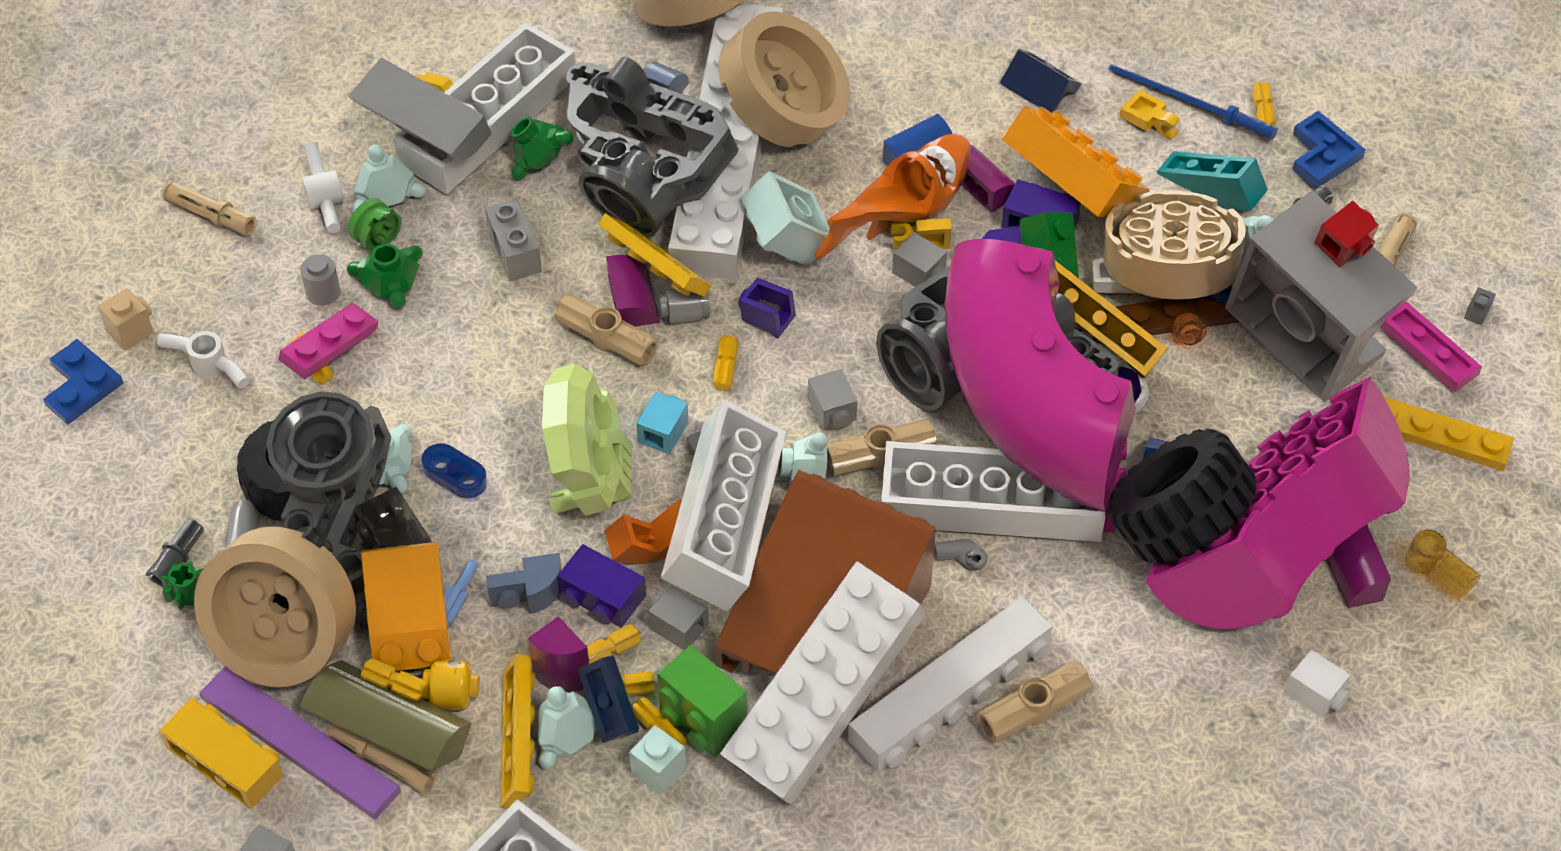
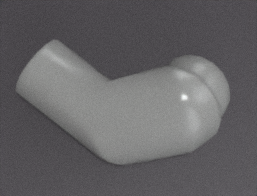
M970 539L938 542L934 545L937 561L956 559L971 570H980L987 563L986 552Z

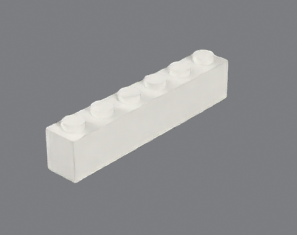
M1020 597L848 724V742L877 773L887 766L890 768L896 767L905 759L908 750L916 744L919 746L927 744L935 736L936 729L944 723L953 724L959 720L964 714L966 707L975 700L978 703L983 702L991 695L995 685L1003 679L1007 682L1014 679L1022 670L1023 664L1031 658L1034 660L1042 658L1051 647L1050 640L1053 626L1023 597Z

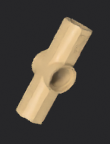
M566 294L559 302L558 309L555 312L556 321L590 338L596 348L603 351L612 350L640 366L648 365L654 358L659 344L658 338L621 320V315L615 308H599L574 294Z
M927 418L896 427L886 424H875L867 429L865 435L827 444V466L833 476H838L868 467L884 469L886 441L937 445L933 425Z
M1072 661L1042 678L1031 677L1022 682L1018 691L979 711L977 719L981 725L982 732L988 740L996 744L1029 725L1045 723L1051 713L1091 692L1093 684L1081 662ZM1035 699L1041 701L1042 703L1033 704L1028 700Z

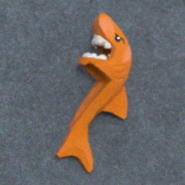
M959 134L945 135L927 143L917 152H905L893 160L885 168L882 175L870 184L850 205L828 219L827 223L830 230L814 256L817 259H822L832 252L853 231L868 222H872L866 238L871 240L889 229L894 221L916 222V220H927L945 211L959 191L966 176L971 156L968 139Z

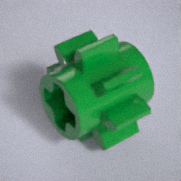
M189 561L187 564H173L168 576H161L165 588L162 592L166 602H171L175 599L180 610H182L184 605H194L196 583L203 568L196 571L192 561Z

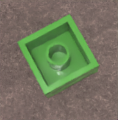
M689 645L657 673L660 713L663 719H667L675 728L679 727L687 734L688 741L697 751L704 752L706 750L716 758L747 716V691L695 647Z

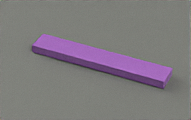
M226 666L200 692L202 700L214 706L219 712L242 726L252 735L374 820L380 816L401 792L398 784L259 688L232 672Z

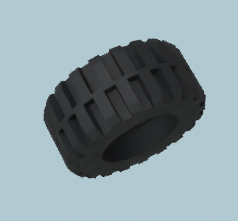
M1201 429L1194 430L1191 434L1187 435L1184 433L1177 436L1175 440L1167 441L1160 445L1159 449L1153 453H1148L1139 464L1130 468L1128 474L1116 484L1117 489L1113 490L1110 495L1108 515L1139 559L1154 564H1164L1165 561L1169 563L1176 562L1181 557H1189L1200 548H1206L1214 543L1213 540L1227 533L1231 529L1230 526L1244 516V510L1250 508L1253 496L1256 495V476L1226 434L1213 429H1206L1205 431Z

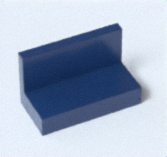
M1022 49L1017 50L1000 81L1005 87L1034 105L1047 109L1051 113L1057 109L1066 92L1075 94L1082 84L1034 53Z
M614 655L601 658L577 669L602 743L638 733L639 726Z

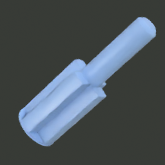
M469 560L455 586L448 585L445 590L449 628L468 597V594L464 591L479 566L475 560Z

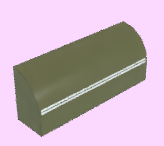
M342 660L328 665L318 673L306 690L299 706L430 771H434L460 757L472 724L423 699L415 702L392 692L389 686L385 689L368 682L361 677V669Z

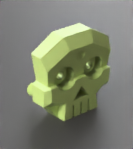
M576 363L555 368L544 386L542 430L551 474L567 489L550 492L551 498H549L551 508L555 514L580 508L585 516L611 508L612 503L632 497V483L630 481H632L631 457L633 443L621 432L617 404L607 390L599 389L593 373Z

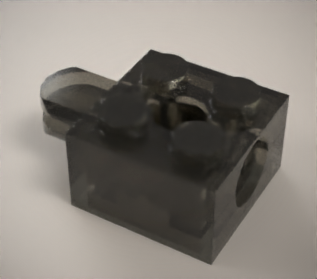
M397 487L356 506L359 522L355 523V526L363 541L360 544L362 551L432 543L431 538Z

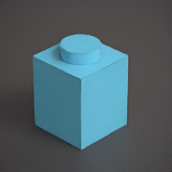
M655 391L636 423L638 443L671 454L689 423L688 403L675 396H666Z

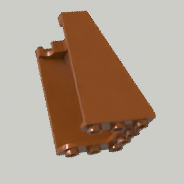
M798 470L755 559L749 587L735 602L715 644L716 666L733 673L741 661L742 670L748 673L754 665L776 675L857 561L922 604L931 588L936 527L930 525L922 518L911 517L901 513L886 503H878L863 497L853 489H844L832 484L817 474H808ZM866 699L865 702L862 704V706H861L860 709L857 711V713L855 714V716L853 717V719H852L851 721H853L855 718L858 717V715H859V713L861 712V710H862L864 704L866 703L867 699Z

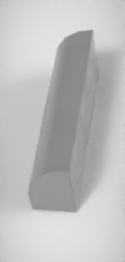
M382 57L348 95L355 103L455 160L463 161L471 157L492 134L483 114Z

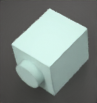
M656 725L629 751L631 773L660 795L686 769L685 746Z

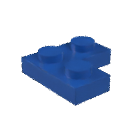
M1320 111L1315 112L1294 127L1293 135L1311 150L1294 161L1292 170L1314 188L1324 185L1364 158L1366 149Z
M76 339L49 359L51 365L68 381L43 398L45 406L69 425L124 382L115 370L80 340Z

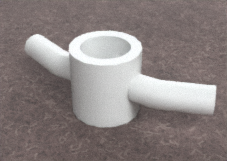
M310 142L304 144L312 175L302 178L310 210L321 208L327 231L334 234L339 232L341 228L334 204L344 202L336 170L325 172L317 142Z
M201 331L195 333L190 338L163 333L158 335V347L182 350L188 353L192 369L197 376L213 378L225 372L239 389L245 388L249 384L250 379L238 365L226 358L221 339L216 333Z

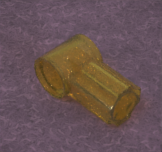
M1430 529L1417 532L1405 554L1404 562L1406 567L1415 574L1427 575L1458 601L1463 599L1478 582L1481 575L1446 548L1445 538L1440 533Z

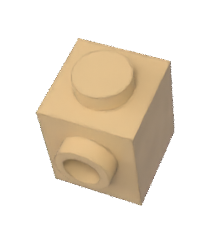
M128 288L98 305L106 331L124 351L154 333L149 318L152 315L150 306L143 297L136 298Z

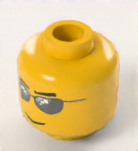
M436 660L430 669L424 670L423 680L427 683V688L423 699L429 700L431 704L444 710L463 711L468 708L471 698H478L480 677L479 675L472 674V668L467 661Z

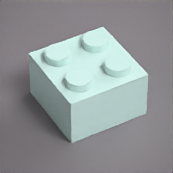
M768 171L741 196L747 210L745 212L746 217L753 224L758 235L756 239L764 250L776 252L791 262L796 261L805 266L810 265L817 259L814 254L828 235L829 225L812 191Z

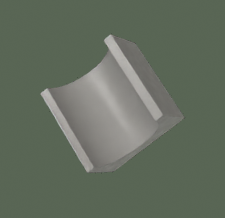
M1311 190L1250 239L1225 309L1304 385L1324 402H1327L1330 397L1341 391L1384 355L1386 348L1373 335L1403 303L1414 295L1417 286L1375 247H1372L1364 256L1359 257L1356 255L1339 267L1314 243L1321 225L1337 212Z

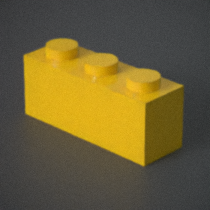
M191 698L159 730L165 747L251 810L283 777L279 764L281 758L277 752L266 744L259 746L252 741L251 735L239 724L231 726L224 721L222 714L209 703L203 706L194 698Z

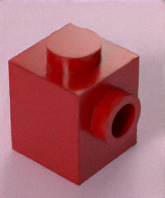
M1351 201L1321 225L1314 243L1341 267L1354 256L1362 257L1372 249L1376 242L1373 238L1379 224L1369 211L1362 209L1356 202Z

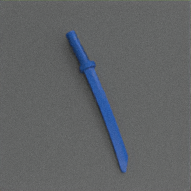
M1112 64L1109 66L1111 71L1224 116L1223 123L1228 126L1236 124L1257 134H1262V136L1271 140L1277 134V127H1273L1268 123L1265 124L1263 121L1256 120V118L1239 112V107L1235 105H1230L1226 110Z

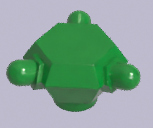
M531 117L521 119L511 131V136L515 139L512 145L515 156L513 161L515 165L511 171L512 177L518 181L523 180L528 170H540L558 156L562 146L572 143V133L563 130V127L532 119Z
M381 244L375 247L366 259L350 262L347 265V273L352 277L359 278L358 281L379 297L390 299L391 305L394 308L400 309L406 304L405 294L412 289L420 265L417 262L422 257L423 251L417 245L409 248L404 247L399 250L392 244Z

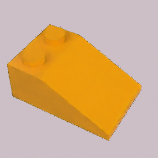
M438 542L363 550L361 554L372 658L395 667L397 671L431 667L436 660H452V645Z

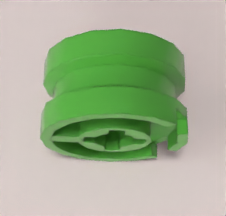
M372 198L363 202L353 212L347 229L348 234L354 240L361 243L362 246L371 252L378 245L390 244L395 240L400 231L402 221L401 216L393 209L388 208L380 199Z

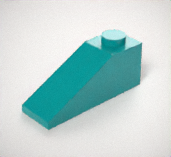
M1173 151L1156 171L1158 175L1193 193L1217 199V206L1225 209L1233 208L1235 210L1251 211L1268 191L1256 158Z

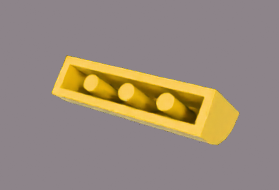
M1055 260L1059 279L1057 293L1063 294L1071 302L1075 312V324L1146 379L1168 348Z

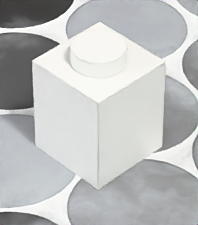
M1311 649L1291 673L1285 694L1324 719L1331 709L1339 711L1348 699L1350 692L1346 690L1350 674Z

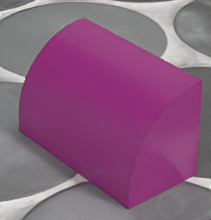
M970 145L971 156L962 186L992 213L1005 205L1015 182L979 149Z
M630 255L606 256L608 279L614 307L619 311L621 320L635 327L660 323L647 265L637 261Z
M1366 524L1338 545L1334 553L1327 559L1347 608L1383 601L1391 580L1370 529Z
M558 616L528 637L532 669L535 673V678L549 689L559 686L568 693L580 691L584 688L577 669L589 664L588 648Z

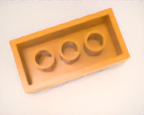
M1024 106L1002 138L1006 144L1098 217L1107 218L1109 212L1120 202L1125 205L1135 202L1136 195L1148 193L1150 190L1141 183L1143 177L1129 167L1124 169L1116 162L1119 158L1105 148L1099 150L1092 144L1094 142L1092 136L1080 129L1075 131L1069 126L1070 119L1056 110L1051 113L1041 106L1037 109Z

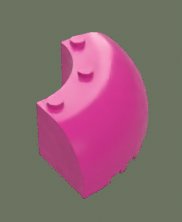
M971 239L960 242L954 248L947 277L945 324L951 362L960 389L972 414L998 449L1012 463L1017 464L1029 474L1032 479L1061 493V496L1069 500L1106 512L1136 410L1131 381L1108 373L1091 363L1076 350L1062 332L1055 315L1059 279L1052 251L994 239Z
M1371 377L1330 397L1331 405L1312 415L1310 410L1298 416L1300 419L1290 427L1289 432L1283 435L1278 430L1257 446L1260 453L1247 463L1256 476V495L1253 496L1250 508L1244 510V516L1238 522L1230 526L1231 529L1223 536L1220 535L1213 540L1214 543L1206 548H1200L1189 557L1183 556L1179 561L1172 563L1167 561L1164 564L1153 563L1146 584L1168 609L1190 622L1218 629L1244 628L1270 618H1281L1292 610L1294 601L1310 574L1322 561L1328 559L1334 553L1338 545L1366 524L1385 513L1390 514L1397 511L1405 504L1410 479L1406 447L1395 417Z

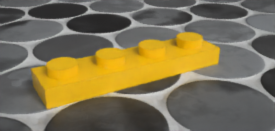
M606 213L603 215L598 225L609 233L607 236L608 240L622 248H625V246L629 247L628 254L643 264H646V262L652 264L649 270L665 280L668 277L672 279L671 286L680 293L689 296L693 292L703 297L706 296L712 286L625 221Z
M1384 397L1395 417L1403 440L1504 471L1514 437Z
M518 653L503 670L500 808L508 809L517 799L523 802L526 797L531 795L534 787V775L530 773V761L533 757L535 743L533 739H530V727L534 720L535 707L530 704L531 692L535 684V673L531 671V656Z

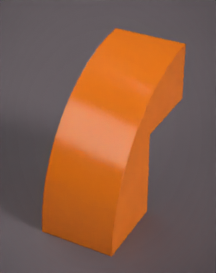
M682 499L676 501L651 523L627 515H622L604 531L612 559L616 562L627 564H647L666 559Z

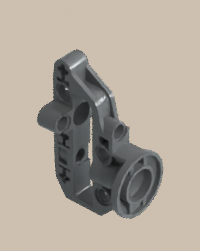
M621 57L612 69L580 62L572 65L566 72L565 79L570 86L567 119L572 128L576 130V136L582 145L577 154L588 165L580 174L578 180L581 191L589 203L602 216L606 213L625 221L647 238L655 236L663 220L674 206L703 197L739 151L730 133L731 131L718 108L702 100L650 83L642 67L628 57ZM601 115H606L619 120L624 131L628 130L632 136L645 143L650 142L655 134H659L701 149L703 152L696 160H691L659 149L656 153L658 160L650 156L643 142L611 130L605 132L592 126Z
M947 266L905 293L902 297L901 317L887 322L878 331L876 340L879 360L891 383L913 405L926 411L937 410L949 401L951 397L961 391L949 352L945 309L940 306L945 303L950 266ZM1057 293L1056 320L1069 342L1091 363L1118 377V359L1100 344L1075 329L1074 308L1067 297Z
M320 391L301 396L281 410L270 426L266 443L270 464L291 493L280 517L284 523V528L297 531L301 527L307 526L302 537L319 548L324 546L333 553V556L341 564L345 573L353 567H360L357 573L348 576L354 594L365 591L362 554L351 547L382 478L391 443V435L378 407L369 406L364 410L357 401L341 393ZM323 454L325 458L331 460L329 462L317 464V461ZM355 492L351 498L343 500L346 493ZM275 593L273 603L277 602L279 606L288 610L289 603L287 599Z

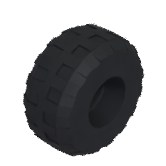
M268 421L259 426L257 430L253 431L245 439L243 446L239 449L236 467L240 487L246 500H250L257 510L269 519L282 521L280 517L291 493L269 461L266 443L273 421ZM323 454L317 461V464L329 462L331 460L325 458Z

